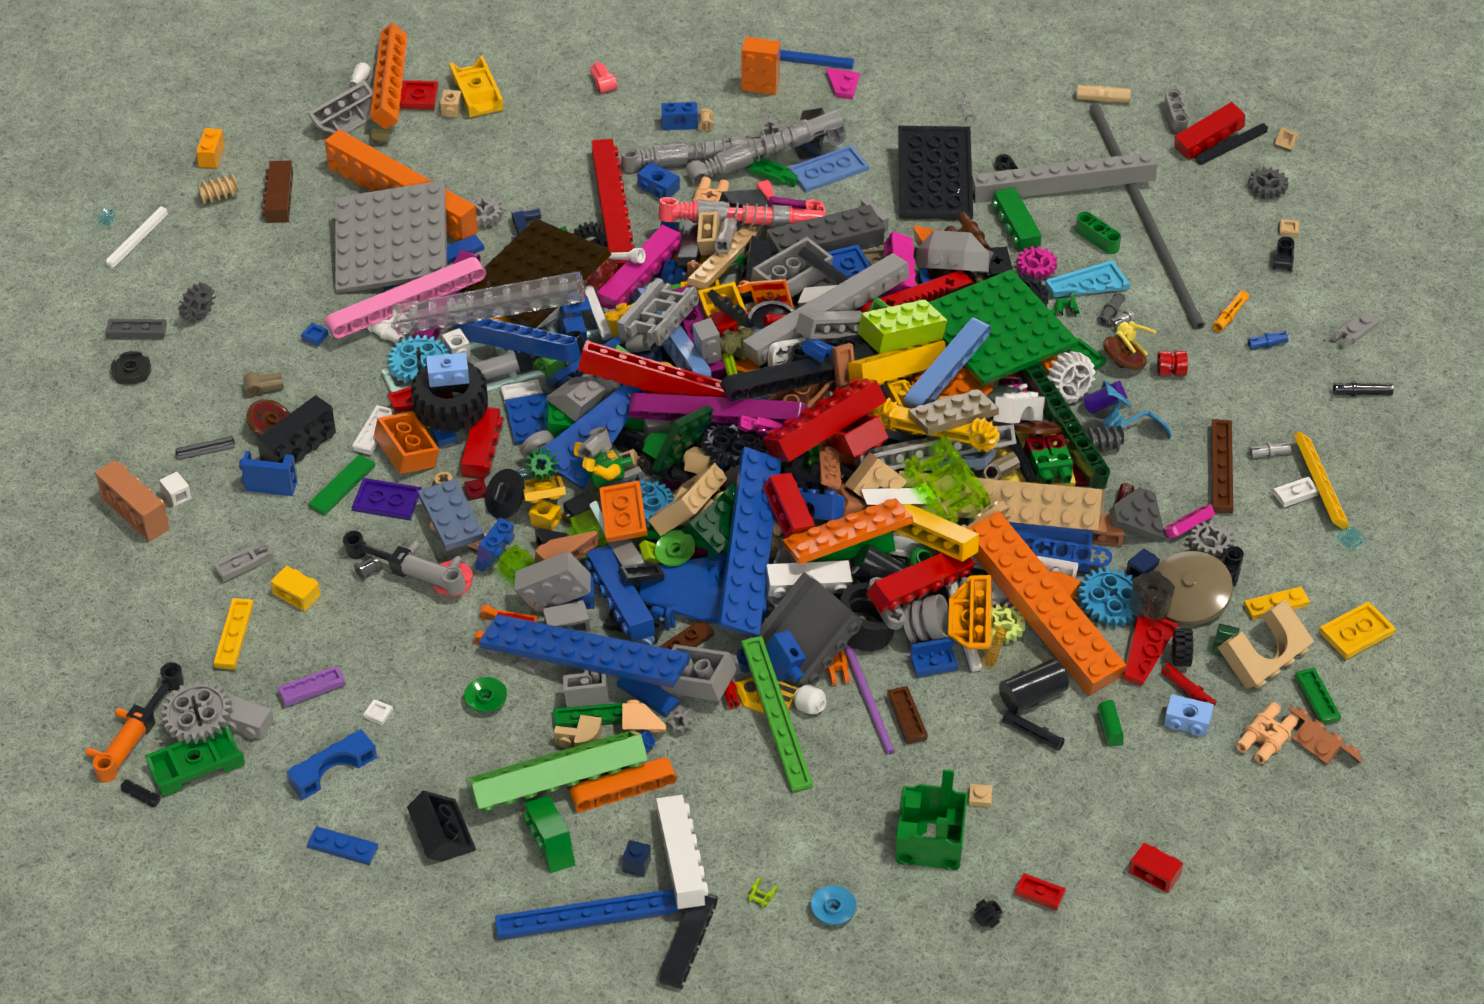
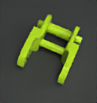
M758 877L751 887V894H748V902L753 900L760 903L761 908H763L765 905H768L767 901H772L779 886L775 885L771 891L764 893L758 890L759 884L762 882V878ZM759 893L765 897L760 899L756 897V894Z

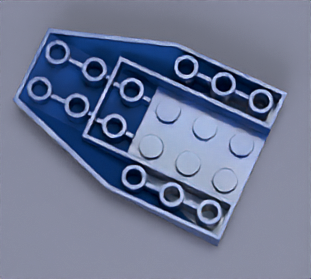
M719 553L712 561L708 559V555L690 558L687 562L678 566L671 567L658 564L665 575L664 581L640 584L641 599L644 604L666 608V610L669 605L674 606L675 614L700 622L718 623L727 553ZM766 587L761 625L764 623L766 615Z

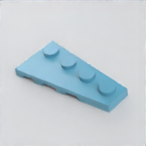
M1113 260L1045 281V286L1053 297L1071 296V293L1082 295L1130 289V283Z

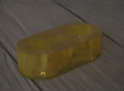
M997 626L985 664L995 667L1008 630L1007 628Z

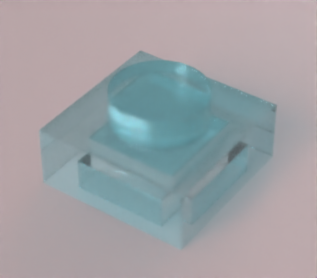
M1351 526L1337 536V540L1349 551H1353L1365 544L1367 540L1354 526Z

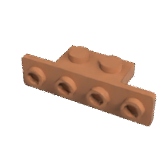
M819 446L820 483L824 485L825 490L839 492L842 482L839 452L830 446Z
M1292 706L1289 708L1291 713L1297 715L1304 722L1292 739L1328 765L1340 749L1361 763L1363 761L1359 755L1361 753L1360 750L1352 744L1349 746L1343 744L1342 741L1344 739L1335 732L1328 733L1325 730L1326 726L1316 719L1314 722L1308 718L1309 714L1300 707L1298 709Z

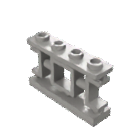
M656 278L617 322L620 338L627 340L629 337L633 338L637 333L648 334L649 342L655 340L656 345L661 346L698 304L699 296L696 287L686 288L682 293L671 290L670 284L667 283L664 286L663 279ZM657 310L665 311L663 315L654 314Z

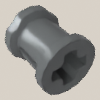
M370 555L369 559L361 563H355L354 569L357 575L362 580H365L371 573L381 571V565L375 555Z

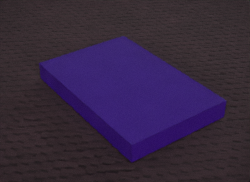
M363 478L353 502L352 511L411 521L419 500L418 490H421L422 487Z

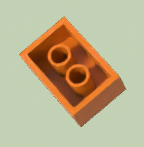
M745 37L741 49V90L776 95L780 83V41Z
M413 411L377 418L374 438L399 474L434 468L436 466L439 448Z

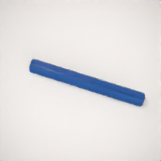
M780 50V60L848 69H853L854 59Z

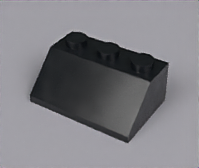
M423 790L407 806L410 819L415 826L417 836L421 841L427 858L443 862L476 851L455 799Z

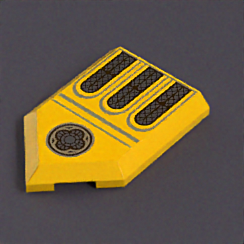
M750 677L734 682L743 706L765 714L753 678ZM778 681L787 710H789L794 701V694L799 687Z

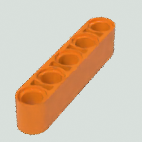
M660 758L643 763L638 767L627 768L617 773L607 774L597 779L576 784L569 789V795L576 811L581 813L585 809L588 811L604 806V803L611 804L624 800V797L627 796L630 798L646 793L645 791L647 790L653 791L666 787V784L669 783L672 785L677 781V775L668 758Z

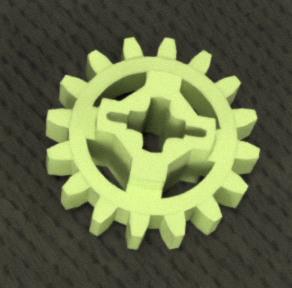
M998 603L996 608H993L992 642L997 640L999 645L1001 641H1005L1007 645L1009 640L1016 642L1017 636L1022 637L1023 631H1025V618L1019 611H1015L1014 605L1009 608L1007 603L1004 604V607H1001Z

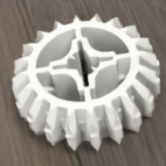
M1070 351L1069 353L1064 352L1063 357L1058 356L1056 362L1052 361L1053 366L1048 368L1050 373L1047 377L1050 381H1053L1066 403H1077L1078 399H1084V394H1089V387H1093L1091 382L1096 380L1093 376L1096 371L1093 369L1094 365L1091 360L1080 352Z

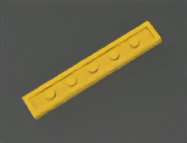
M1297 432L1294 434V437L1332 522L1342 530L1347 529L1349 523L1311 439L1302 432Z

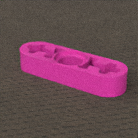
M1208 504L1170 523L1163 528L1166 537H1176L1195 527L1196 524H1200L1202 521L1215 515L1214 509L1211 504Z

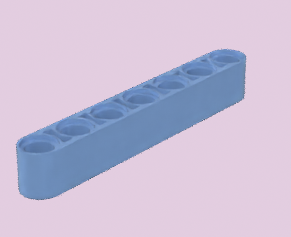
M974 317L971 318L907 392L903 402L904 405L916 408L919 405L931 403L932 399L935 400L988 338L991 325Z

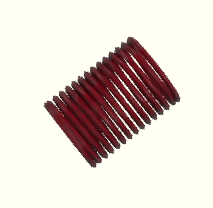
M1129 483L1120 485L1117 503L1134 491V487L1131 484L1128 486L1125 497H1123V494Z

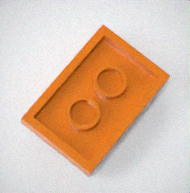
M640 481L599 488L607 543L648 535Z

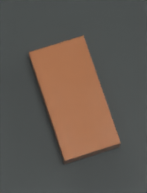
M850 343L832 348L836 386L838 387L849 385L848 362L854 361L853 344Z

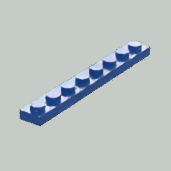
M674 889L496 915L495 923L498 940L679 913V909L677 908Z

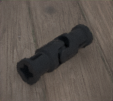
M651 458L647 466L648 476L657 475L661 476L664 480L676 483L682 482L683 484L697 475V473L685 471L684 467L678 464L672 465L669 469L656 472L652 468L656 460L655 458Z

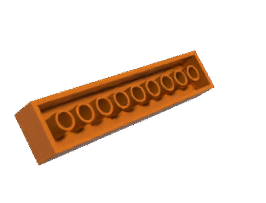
M340 129L324 140L328 168L331 171L338 172L345 179L352 180L358 186L366 188L369 192L433 182ZM446 189L447 235L454 241H460L475 235L478 232L476 205Z
M1000 511L966 528L979 534L978 553L973 555L975 559L991 575L993 581L1088 696L1122 677L1126 663Z

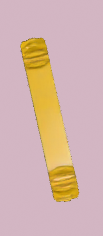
M890 397L886 399L887 402L870 412L872 415L879 416L886 430L894 431L898 428L926 434L908 417V410L910 408L898 406L897 401L892 402ZM984 417L981 420L976 418L972 423L935 433L931 436L969 443L972 445V449L977 448L979 452L982 450L988 452L998 443L1000 433L997 432L998 426H993L992 421L987 422Z

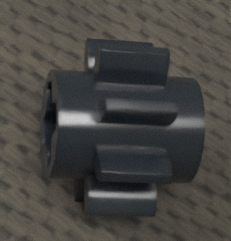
M982 899L976 904L977 908L974 909L976 911L974 918L980 926L987 927L989 925L993 928L1000 923L999 919L1001 918L1002 910L997 902L994 900L986 902L985 899Z

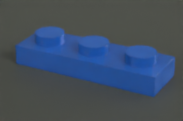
M318 826L315 827L307 843L308 848L367 865L371 864L378 850V843Z

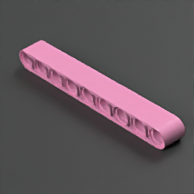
M477 258L465 259L334 312L326 317L325 324L335 338H342L477 283L485 278L486 270Z

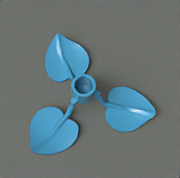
M1105 380L1102 382L1101 388L1106 387L1108 395L1115 396L1118 399V403H1116L1112 412L1101 422L1104 427H1107L1109 430L1111 426H1115L1117 429L1119 425L1124 427L1133 420L1146 415L1166 429L1169 439L1172 437L1168 425L1151 411L1144 410L1123 422L1124 417L1118 410L1123 403L1128 408H1131L1129 401L1111 387L1109 382Z

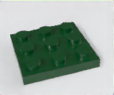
M707 405L673 422L652 466L656 472L669 469L676 463H681L684 454L689 449L697 446L698 442L702 439L705 427L712 420L711 415L714 409Z

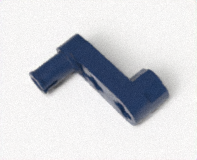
M539 207L511 212L517 234L527 227V221L542 218Z

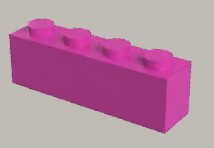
M894 231L891 232L884 243V258L894 253L908 262L909 278L886 291L887 295L916 286L913 239Z

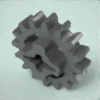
M1262 167V170L1257 168L1249 176L1248 188L1252 189V194L1257 193V197L1262 195L1264 199L1270 197L1273 200L1274 196L1280 198L1281 194L1285 195L1289 183L1288 177H1284L1285 173H1279V169L1274 171L1272 167L1269 169Z
M199 282L198 285L193 284L192 289L187 288V292L183 293L184 298L179 301L182 304L178 307L180 310L179 315L192 323H195L196 319L198 321L201 320L202 316L205 317L211 311L210 306L214 305L212 300L216 298L213 295L215 291L211 289L212 287L206 283Z

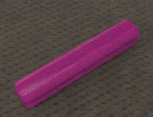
M774 196L769 197L768 201L770 207L772 205L791 206L793 209H805L806 203L803 200Z

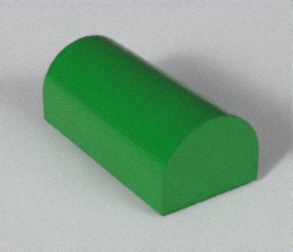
M1112 699L1103 701L1097 706V711L1106 743L1110 747L1121 746L1124 744L1123 731L1115 703Z

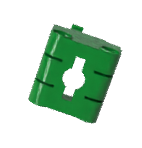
M943 769L941 786L919 784L915 787L903 786L900 800L899 825L897 826L895 859L897 863L937 867L946 870L948 868H952V870L960 868L968 793L957 792L953 789L954 770ZM928 823L937 824L936 837L922 836L927 832Z

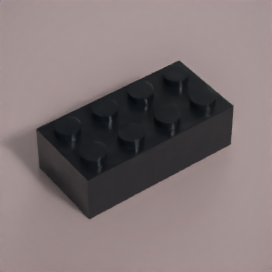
M315 395L257 437L260 461L283 463L285 454L293 455L294 462L296 463L303 460L305 455L312 450H316L324 441L331 439L336 433L332 406Z

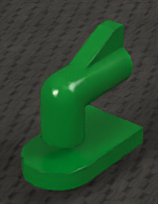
M1071 293V313L1072 308H1075L1076 314H1079L1076 295ZM1060 298L1055 301V306L1051 310L1055 316L1057 311H1061L1063 316L1064 307L1069 306L1068 298Z

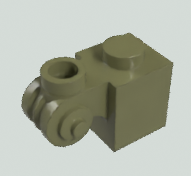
M740 328V331L723 332V336L720 338L721 350L729 354L733 353V356L743 360L749 359L745 356L743 340L756 332L751 331V328Z

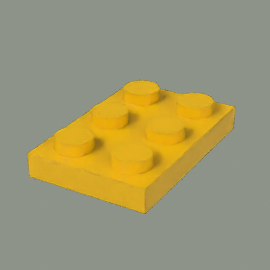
M559 474L552 475L551 479L545 476L544 481H541L540 477L536 478V480H524L525 501L530 503L540 502L543 498H550L551 500L562 498L561 495H566L565 486Z
M1369 601L1322 625L1319 629V633L1346 660L1392 636L1396 631V628Z

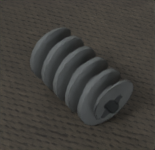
M1119 425L1117 430L1115 426H1111L1109 430L1107 427H1102L1101 430L1099 427H1095L1094 431L1091 428L1086 429V433L1096 449L1099 446L1101 452H1104L1105 446L1108 447L1109 451H1112L1113 445H1115L1118 451L1120 446L1124 444L1122 425Z

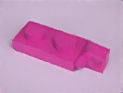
M742 415L739 417L738 429L745 432L750 430L758 435L766 436L769 430L776 427L780 428L784 423L762 417L752 418Z

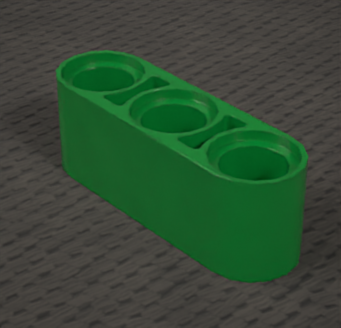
M1080 212L1077 215L1075 230L1079 235L1108 254L1119 252L1121 234L1089 212Z

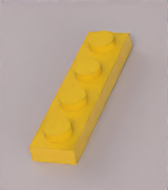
M232 598L214 659V668L236 670L254 607L253 600Z

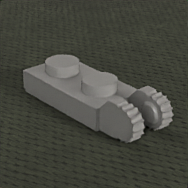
M1364 311L1334 332L1331 336V341L1335 343L1340 338L1345 337L1340 343V347L1344 349L1379 325V321Z
M261 543L214 563L213 567L221 580L225 582L260 564L263 565L273 560L274 555L272 552L267 551L268 546L265 543Z

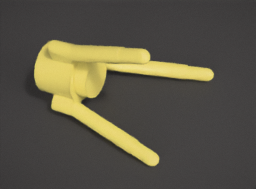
M1130 321L1129 324L1127 322L1121 323L1117 328L1116 334L1132 353L1136 351L1130 342L1147 356L1148 353L1134 340L1137 335L1135 328L1153 334L1156 333V330L1135 324L1133 321Z

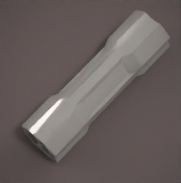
M725 217L721 221L719 234L714 241V249L718 253H727L731 248L732 239L737 230V221L733 217Z

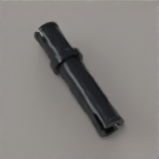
M1351 381V383H1334L1333 391L1335 392L1333 394L1351 395V397H1356V395H1393L1394 386L1393 383H1357L1356 381Z
M1010 710L1006 711L1003 716L1002 723L1035 738L1040 744L1045 743L1057 751H1060L1064 745L1065 738L1050 732L1047 727L1042 728L1012 713Z

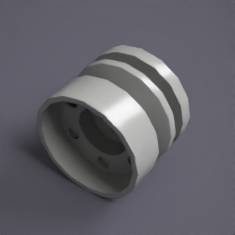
M933 595L926 597L923 601L916 599L907 605L903 604L902 610L905 614L903 626L912 644L929 642L931 638L933 640L949 638V605L942 595Z

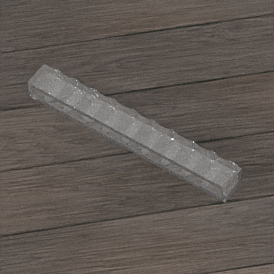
M579 271L393 305V325L397 334L402 335L575 304L585 301V283Z

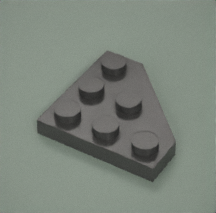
M1139 487L1109 510L1113 526L1156 542H1163L1166 539L1154 492Z

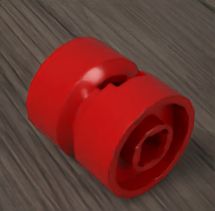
M1158 351V376H1170L1171 373H1174L1175 376H1186L1188 371L1187 351H1175L1173 354L1170 351Z

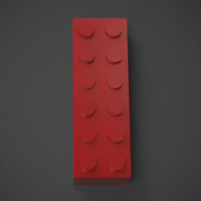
M855 378L848 382L849 385L847 387H841L833 391V395L829 398L825 397L818 400L816 406L802 410L800 412L801 415L798 417L787 419L780 428L776 427L767 432L768 435L762 439L770 455L781 459V461L790 462L887 402L877 380Z

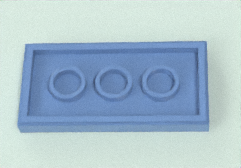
M849 145L790 166L788 170L798 175V184L806 193L868 171L869 165L854 147Z

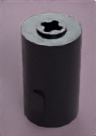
M865 544L855 556L851 566V574L869 583L874 577L884 578L909 566L875 547Z
M1050 659L1026 671L1022 670L1000 682L999 692L1006 707L1016 714L1025 709L1038 706L1040 702L1066 691L1069 687V681L1060 662L1056 659Z

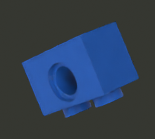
M697 102L661 103L662 130L698 129Z
M652 162L637 174L638 187L643 191L654 194L657 198H671L680 190V176Z

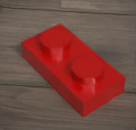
M1023 873L1015 890V895L1057 911L1065 895L1066 888Z

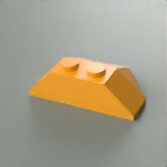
M991 575L969 576L966 582L949 598L948 636L967 649H990L993 619Z

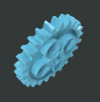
M416 335V339L409 336L408 341L401 339L402 344L396 342V348L391 347V352L388 353L389 372H392L393 377L397 376V381L404 379V384L409 381L412 384L413 378L419 372L417 349H420L421 368L425 369L427 365L426 356L450 354L449 348H446L445 343L441 344L440 339L435 341L434 336L430 339H427V335H424L423 338Z

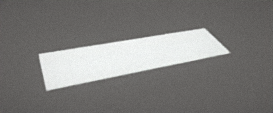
M931 488L861 489L867 505H878L894 498L901 504H937Z

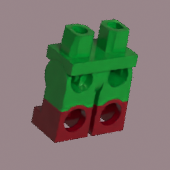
M1063 434L1045 436V440L1043 436L1026 438L1024 450L1036 473V481L1040 480L1042 484L1051 485L1054 483L1055 478H1059L1063 484L1070 483L1072 480L1073 461ZM1058 441L1057 445H1052L1051 442ZM1039 443L1038 447L1033 448L1032 444Z

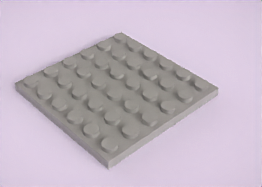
M444 180L335 198L337 293L405 284L447 267L446 185Z

